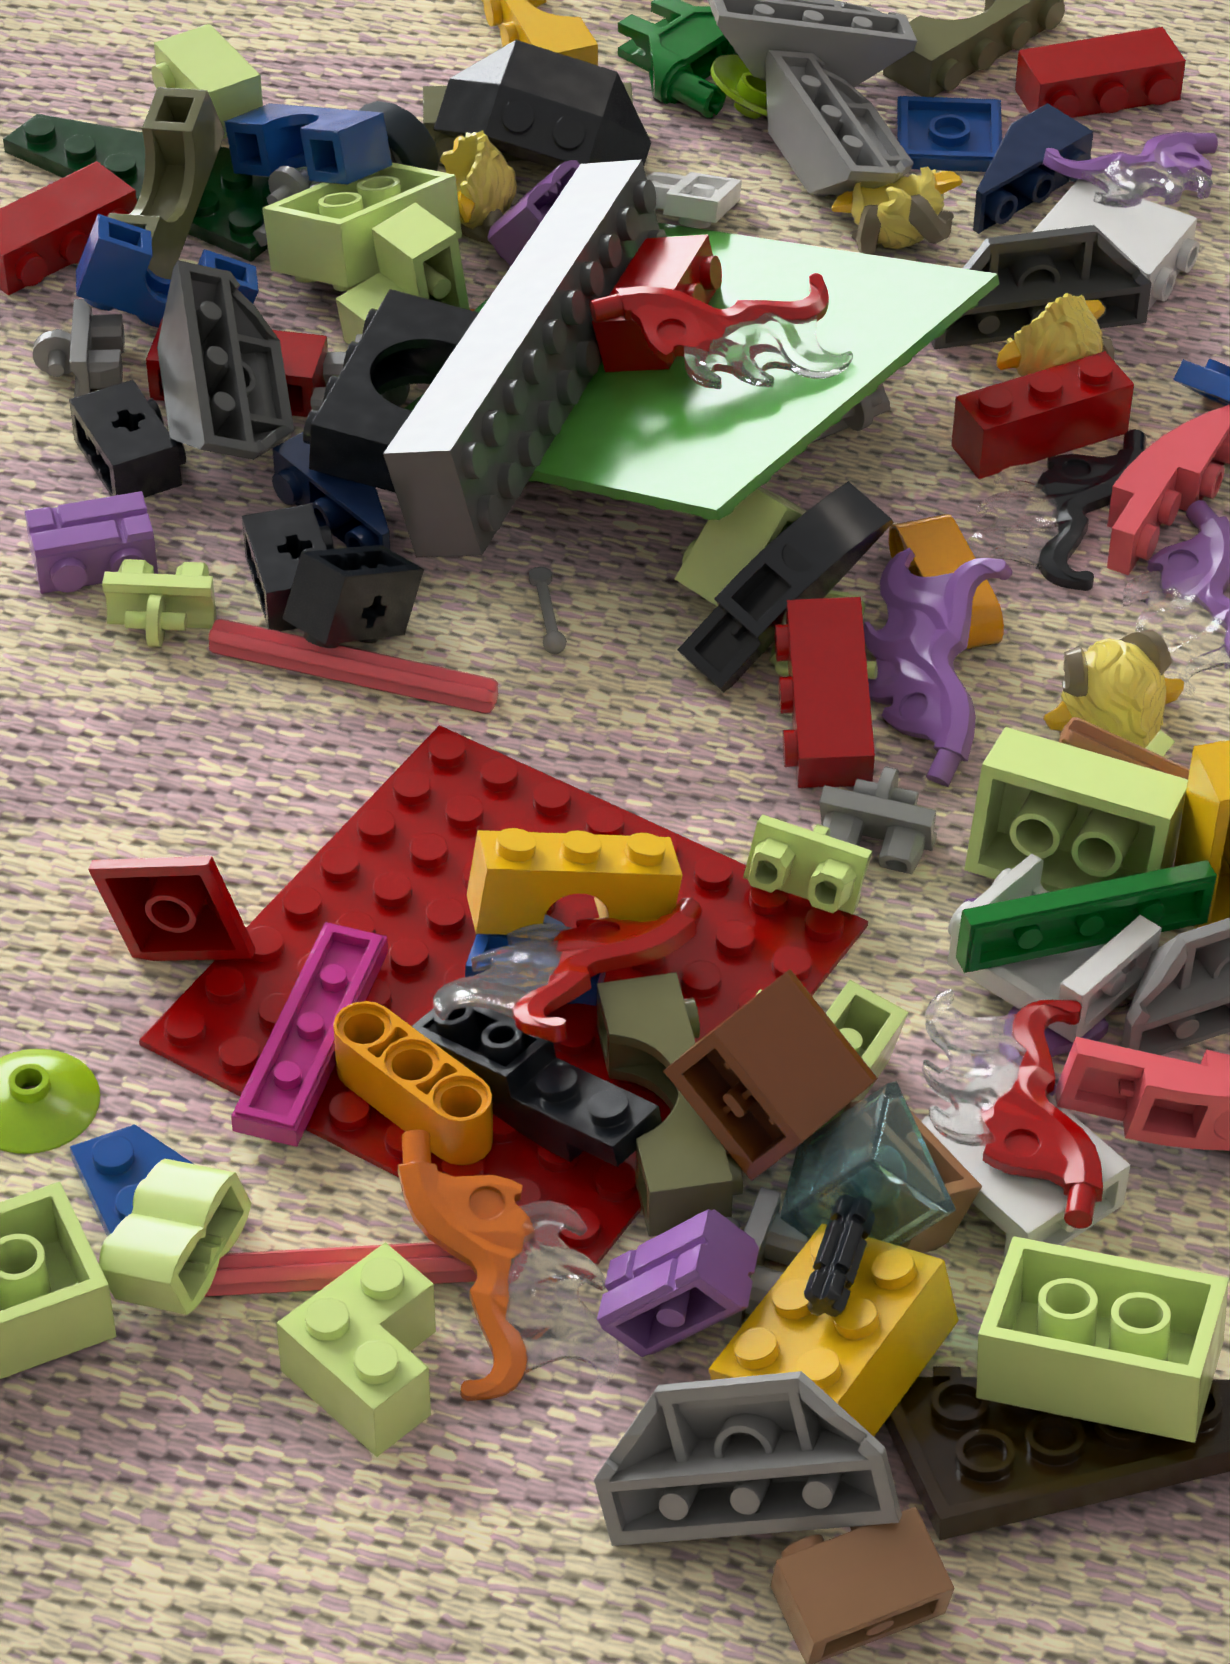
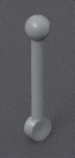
M534 567L529 571V582L537 587L547 634L544 636L543 646L547 652L558 654L565 649L567 641L565 636L558 631L548 585L552 582V572L546 567Z

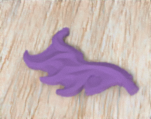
M908 548L895 555L882 572L880 594L887 604L888 620L886 625L876 631L869 621L864 622L865 644L876 658L878 665L877 678L868 679L870 699L884 705H891L884 708L882 716L901 734L928 739L935 743L933 748L937 751V754L926 778L949 787L960 761L968 762L974 739L976 720L972 698L955 673L953 662L959 653L967 649L971 626L972 601L976 588L988 578L1009 579L1012 575V569L1004 559L976 558L961 565L954 573L931 577L916 576L908 569L915 557L911 548Z

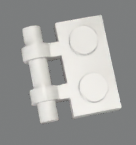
M653 172L646 176L647 180H651L655 187V211L658 208L664 209L663 215L679 217V224L687 227H710L711 222L716 223L740 201L742 180L695 172H690L686 176Z

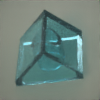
M897 1081L885 1084L816 1131L797 1147L780 1219L810 1239L822 1223L828 1225L832 1221L829 1218L834 1204L840 1196L847 1194L856 1198L863 1195L871 1200V1211L875 1215V1220L868 1237L901 1246L956 1211Z

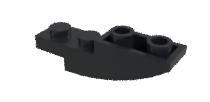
M848 481L805 512L751 560L714 598L718 606L677 650L724 693L741 678L775 641V625L786 624L787 600L824 598L894 523L893 520Z
M455 991L412 1026L486 1082L491 1090L492 1109L495 1116L541 1147L569 1162H572L585 1151L618 1167L636 1151V1138L655 1129L662 1123L658 1105L557 1058L553 1042L523 1033L516 1027L513 1018Z

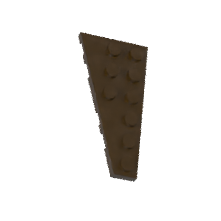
M933 1366V1377H917L884 1422L939 1541L1230 1472V1380L1213 1379L1195 1443L976 1398L977 1377H961L960 1367Z

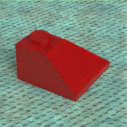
M212 856L101 859L91 861L88 870L133 958L150 961L253 958L256 948Z

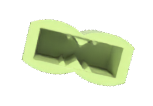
M163 1159L154 1166L135 1190L132 1213L120 1222L114 1232L105 1239L101 1247L99 1265L115 1300L185 1315L191 1313L200 1304L213 1282L219 1259L238 1240L250 1212L252 1203L236 1172L170 1159Z

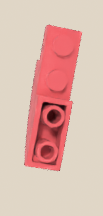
M1230 405L1204 413L1163 435L1146 448L1124 470L1112 486L1107 524L1108 527L1112 528L1107 562L1108 569L1129 575L1139 558L1149 560L1152 557L1158 543L1161 524L1171 526L1179 509L1187 511L1188 507L1195 501L1203 500L1204 497L1215 498L1223 480L1225 463L1230 465Z
M1075 1038L1055 1089L1057 1107L1123 1121L1126 1139L1190 1149L1230 1151L1229 1054L1206 1049L1201 1063L1197 1064L1085 1038Z

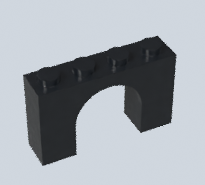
M389 289L378 310L371 308L368 312L360 341H352L348 346L343 370L340 375H332L325 389L322 406L319 410L312 409L308 414L303 431V442L310 444L309 469L395 492L383 453L412 411L389 402L381 394L399 386L431 384L479 312Z

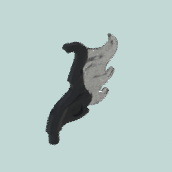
M1136 429L1127 431L1123 438V449L1119 450L1117 455L1107 457L1079 454L1057 455L1047 459V468L1023 464L1002 470L994 477L993 486L999 489L1011 485L1014 488L986 498L977 507L976 517L978 519L994 515L998 520L989 527L975 532L968 538L967 543L975 558L1016 561L1040 570L1048 581L1057 586L1075 590H1091L1093 588L1094 574L1090 571H1074L1069 567L1067 561L1080 545L1088 530L1089 519L1085 515L1110 505L1112 486L1124 470L1146 449L1145 433Z

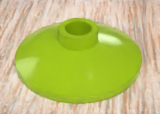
M723 55L716 58L710 70L711 76L717 86L735 102L734 107L736 110L753 119H758L762 115L767 116L766 82L760 78L753 77L739 55Z
M27 1049L0 1057V1150L19 1154H33L53 1150L77 1138L92 1123L100 1104V1089L95 1075L82 1061L67 1053L51 1049ZM28 1086H37L33 1089H22Z

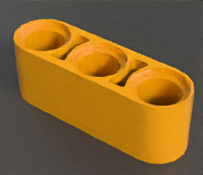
M950 514L892 524L889 528L888 543L891 558L911 548L915 557L908 569L916 576L931 577L954 573L964 563L976 559L955 519ZM987 579L976 588L973 596L968 645L965 650L997 644L1003 639L1004 622L1001 607Z
M361 1001L351 1003L339 1011L335 1017L333 1029L336 1070L341 1082L405 1132L409 1130H425L429 1132L431 1152L440 1159L450 1164L467 1165L485 1158L493 1144L492 1094L486 1082L385 1006L376 1002Z

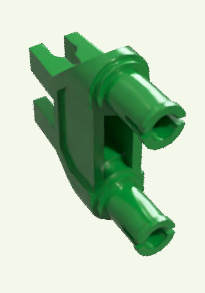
M681 0L651 1V12L665 19L654 24L631 14L618 22V32L631 38V40L618 47V56L648 71L653 98L664 104H675L679 101L702 113L707 118H713V114L717 115L721 111L725 103L726 94L717 85L705 79L711 76L710 70L716 58L723 55L738 54L717 26L710 6H693Z

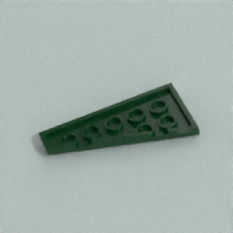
M36 114L3 138L6 153L62 178L97 161L134 188L137 201L139 199L145 172L143 132ZM220 146L188 234L252 262L268 249V245L262 247L259 245L253 232L264 224L262 208L269 205L267 197L271 194L268 185L269 177L234 173L230 149ZM300 167L295 169L297 171H301L302 169L307 170V167ZM312 181L309 184V186L311 187L312 185H315L317 183L320 184L323 182Z

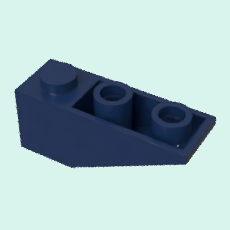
M1048 103L1011 123L976 190L973 230L979 234L996 223L1004 224L1019 210L1033 202L1041 203L1045 201L1051 192L1070 181L1076 182L1078 178L1063 175L1043 164L1046 148L1058 150L1063 158L1069 160H1090L1094 131Z
M303 432L272 448L274 463L272 484L277 496L286 505L295 504L297 506L312 504L319 527L328 525L331 533L342 541L347 548L383 545L390 549V531L376 487L310 470V444L303 442Z

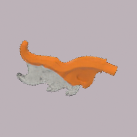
M409 1130L402 1134L403 1164H398V1176L404 1201L415 1224L429 1240L469 1265L476 1274V1282L470 1288L469 1298L481 1330L491 1349L494 1365L491 1372L485 1378L470 1379L461 1384L460 1395L462 1399L475 1401L505 1396L518 1387L526 1373L562 1359L581 1360L595 1368L597 1375L596 1385L602 1388L613 1378L618 1368L619 1345L616 1338L601 1328L597 1321V1316L580 1299L579 1288L584 1283H587L604 1291L606 1279L593 1261L584 1254L570 1249L558 1236L564 1229L580 1236L587 1232V1226L579 1214L567 1205L554 1201H535L518 1206L516 1201L521 1199L523 1185L511 1179L496 1175L454 1177L439 1172L436 1164L431 1163L430 1133L425 1130Z

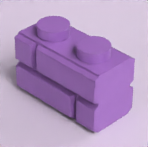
M142 491L63 504L55 508L45 507L25 511L29 547L41 594L55 591L69 593L75 592L84 586L102 584L105 571L118 572L124 559L146 560L149 564L153 565L154 574H158L154 534Z
M708 1209L670 1230L639 1245L636 1250H629L610 1260L604 1285L608 1292L602 1294L597 1321L604 1331L639 1356L644 1357L655 1354L748 1308L753 1283L749 1276L755 1272L759 1246L754 1238L715 1209Z

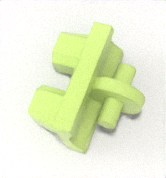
M124 559L118 572L105 571L102 587L106 597L107 624L125 625V628L145 629L146 641L149 647H162L165 630L186 631V628L212 629L217 617L213 576H209L208 566L205 563L183 562L182 565L177 567L176 574L173 575L154 574L153 565L149 564L146 560Z
M762 814L757 821L743 878L748 879L750 886L771 893L778 889L808 899L812 907L830 913L841 910L853 914L858 907L861 888L871 859L872 850L830 837V828L819 824L812 831Z

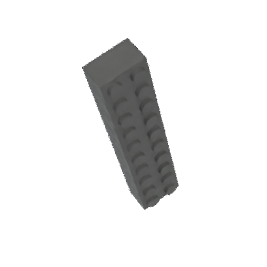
M642 159L580 164L383 453L416 558L483 555L492 538L501 528L502 522L515 501L521 496L522 490L534 473V470L540 465L542 457L552 441L560 433L561 427L570 412L578 404L580 396L593 375L597 373L602 363V358L592 324L593 318L590 312L589 301L610 295L645 238L667 237L665 231L659 229L655 213L656 191L652 181L646 178Z

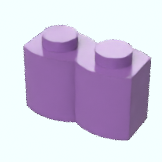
M569 160L560 164L521 197L516 205L491 226L488 233V241L493 245L498 255L506 260L510 266L514 263L580 166L576 160Z

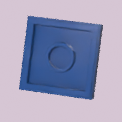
M898 96L897 140L914 163L911 169L920 170V168L928 166L930 170L986 172L1002 142L1001 100Z

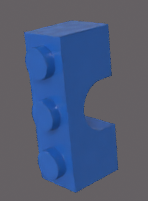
M269 103L224 121L233 170L236 174L269 177L281 166H290L292 168L307 167L309 181L348 185L392 166L383 112Z
M98 214L76 269V296L84 298L88 304L97 309L111 311L115 308L136 315L142 322L159 328L164 316L171 280L155 275L148 268L152 258L151 231ZM204 249L198 265L231 271L240 284L238 290L254 304L259 292L256 266Z

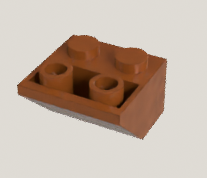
M791 969L692 1045L664 1070V1073L751 1181L803 1143L878 1079Z

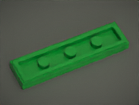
M1208 860L963 909L956 959L963 972L967 973L1103 945L1112 940L1139 915L1162 928L1161 932L1204 924L1208 922L1217 874Z

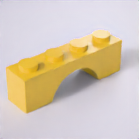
M482 0L489 26H498L500 29L503 47L514 40H519L598 66V43L581 17L559 16L539 10L537 7L546 3V0Z

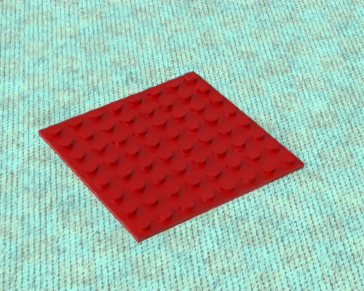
M439 725L246 927L256 948L253 958L214 960L139 1039V1045L241 1096L325 922L387 936L388 953L366 1001L376 1002L385 1006L409 1025L413 1026L454 991L514 1019L513 1009L515 1004L525 995H504L491 992L490 990L465 987V965L477 935L467 899L477 830L502 831L508 828H518L538 833H567L579 830L594 835L631 836L635 833H649L658 837H670L682 872L677 904L683 898H692L702 908V915L695 924L696 935L681 948L663 958L643 965L606 972L604 982L676 972L683 998H694L700 1023V1036L695 1038V1042H698L755 997L760 989L764 990L789 969L813 996L868 927V921L841 910L830 913L812 907L808 899L778 889L771 893L750 886L748 879L743 878L746 868L745 864ZM588 894L565 896L553 903L546 912V915L564 923L568 929L576 928L577 920L599 918L594 896ZM580 1003L565 1004L547 1016V1018H564L566 1022V1040L558 1043L553 1042L557 1058L658 1105L662 1122L671 1113L670 1108L654 1092L632 1082L609 1078L596 1028L597 1004L596 1006ZM335 1065L305 1130L399 1178L398 1164H403L402 1134L405 1131L346 1087L338 1078ZM493 1114V1144L485 1158L473 1164L456 1165L440 1159L431 1152V1163L436 1164L439 1172L454 1177L496 1175L523 1185L521 1199L516 1201V1204L529 1216L534 1228V1236L526 1243L588 1275L593 1272L642 1210L635 1184L636 1151L618 1167L585 1151L572 1162H569L541 1147Z

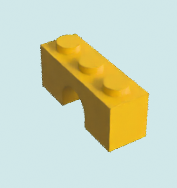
M508 828L502 831L477 830L467 899L476 934L541 936L547 910L557 900L572 894L594 896L599 918L608 917L638 922L655 921L663 915L670 914L675 908L682 880V872L670 837H658L649 833H635L631 836L594 835L579 830L567 833L528 832L518 828Z

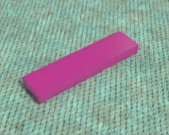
M328 922L324 923L231 1115L232 1130L234 1132L295 1147L298 1146L336 1065L333 1029L335 1017L342 1008L351 1003L366 1001L388 953L387 936Z

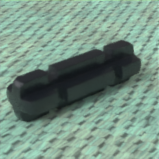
M844 1194L834 1204L829 1218L832 1221L826 1227L813 1265L815 1271L809 1276L804 1291V1296L809 1301L807 1308L816 1316L825 1313L836 1317L846 1307L851 1292L848 1289L854 1283L867 1244L865 1239L870 1235L875 1220V1215L871 1211L872 1202L863 1195L854 1198Z

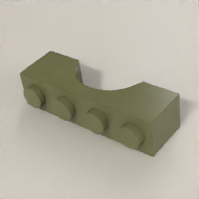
M985 0L983 13L958 20H941L920 15L909 21L917 39L915 50L883 69V75L922 97H934L944 90L951 91L960 84L962 79L977 70L988 69L1000 56L1012 49H1021L1033 36L1045 29H1054L1064 16V0Z
M157 87L142 127L145 146V172L139 199L130 214L109 213L108 216L151 231L152 258L148 268L155 275L164 279L171 280L173 267L181 255L225 135L208 90Z
M676 972L597 983L596 1028L609 1078L632 1082L649 1089L659 1096L671 1110L669 1116L659 1126L636 1138L635 1184L649 1237L658 1236L708 1209H715L724 1217H732L733 1196L743 1194L742 1170L732 1156L726 1154L724 1146L664 1073V1070L696 1043L695 1038L700 1036L699 1015L694 998H683Z

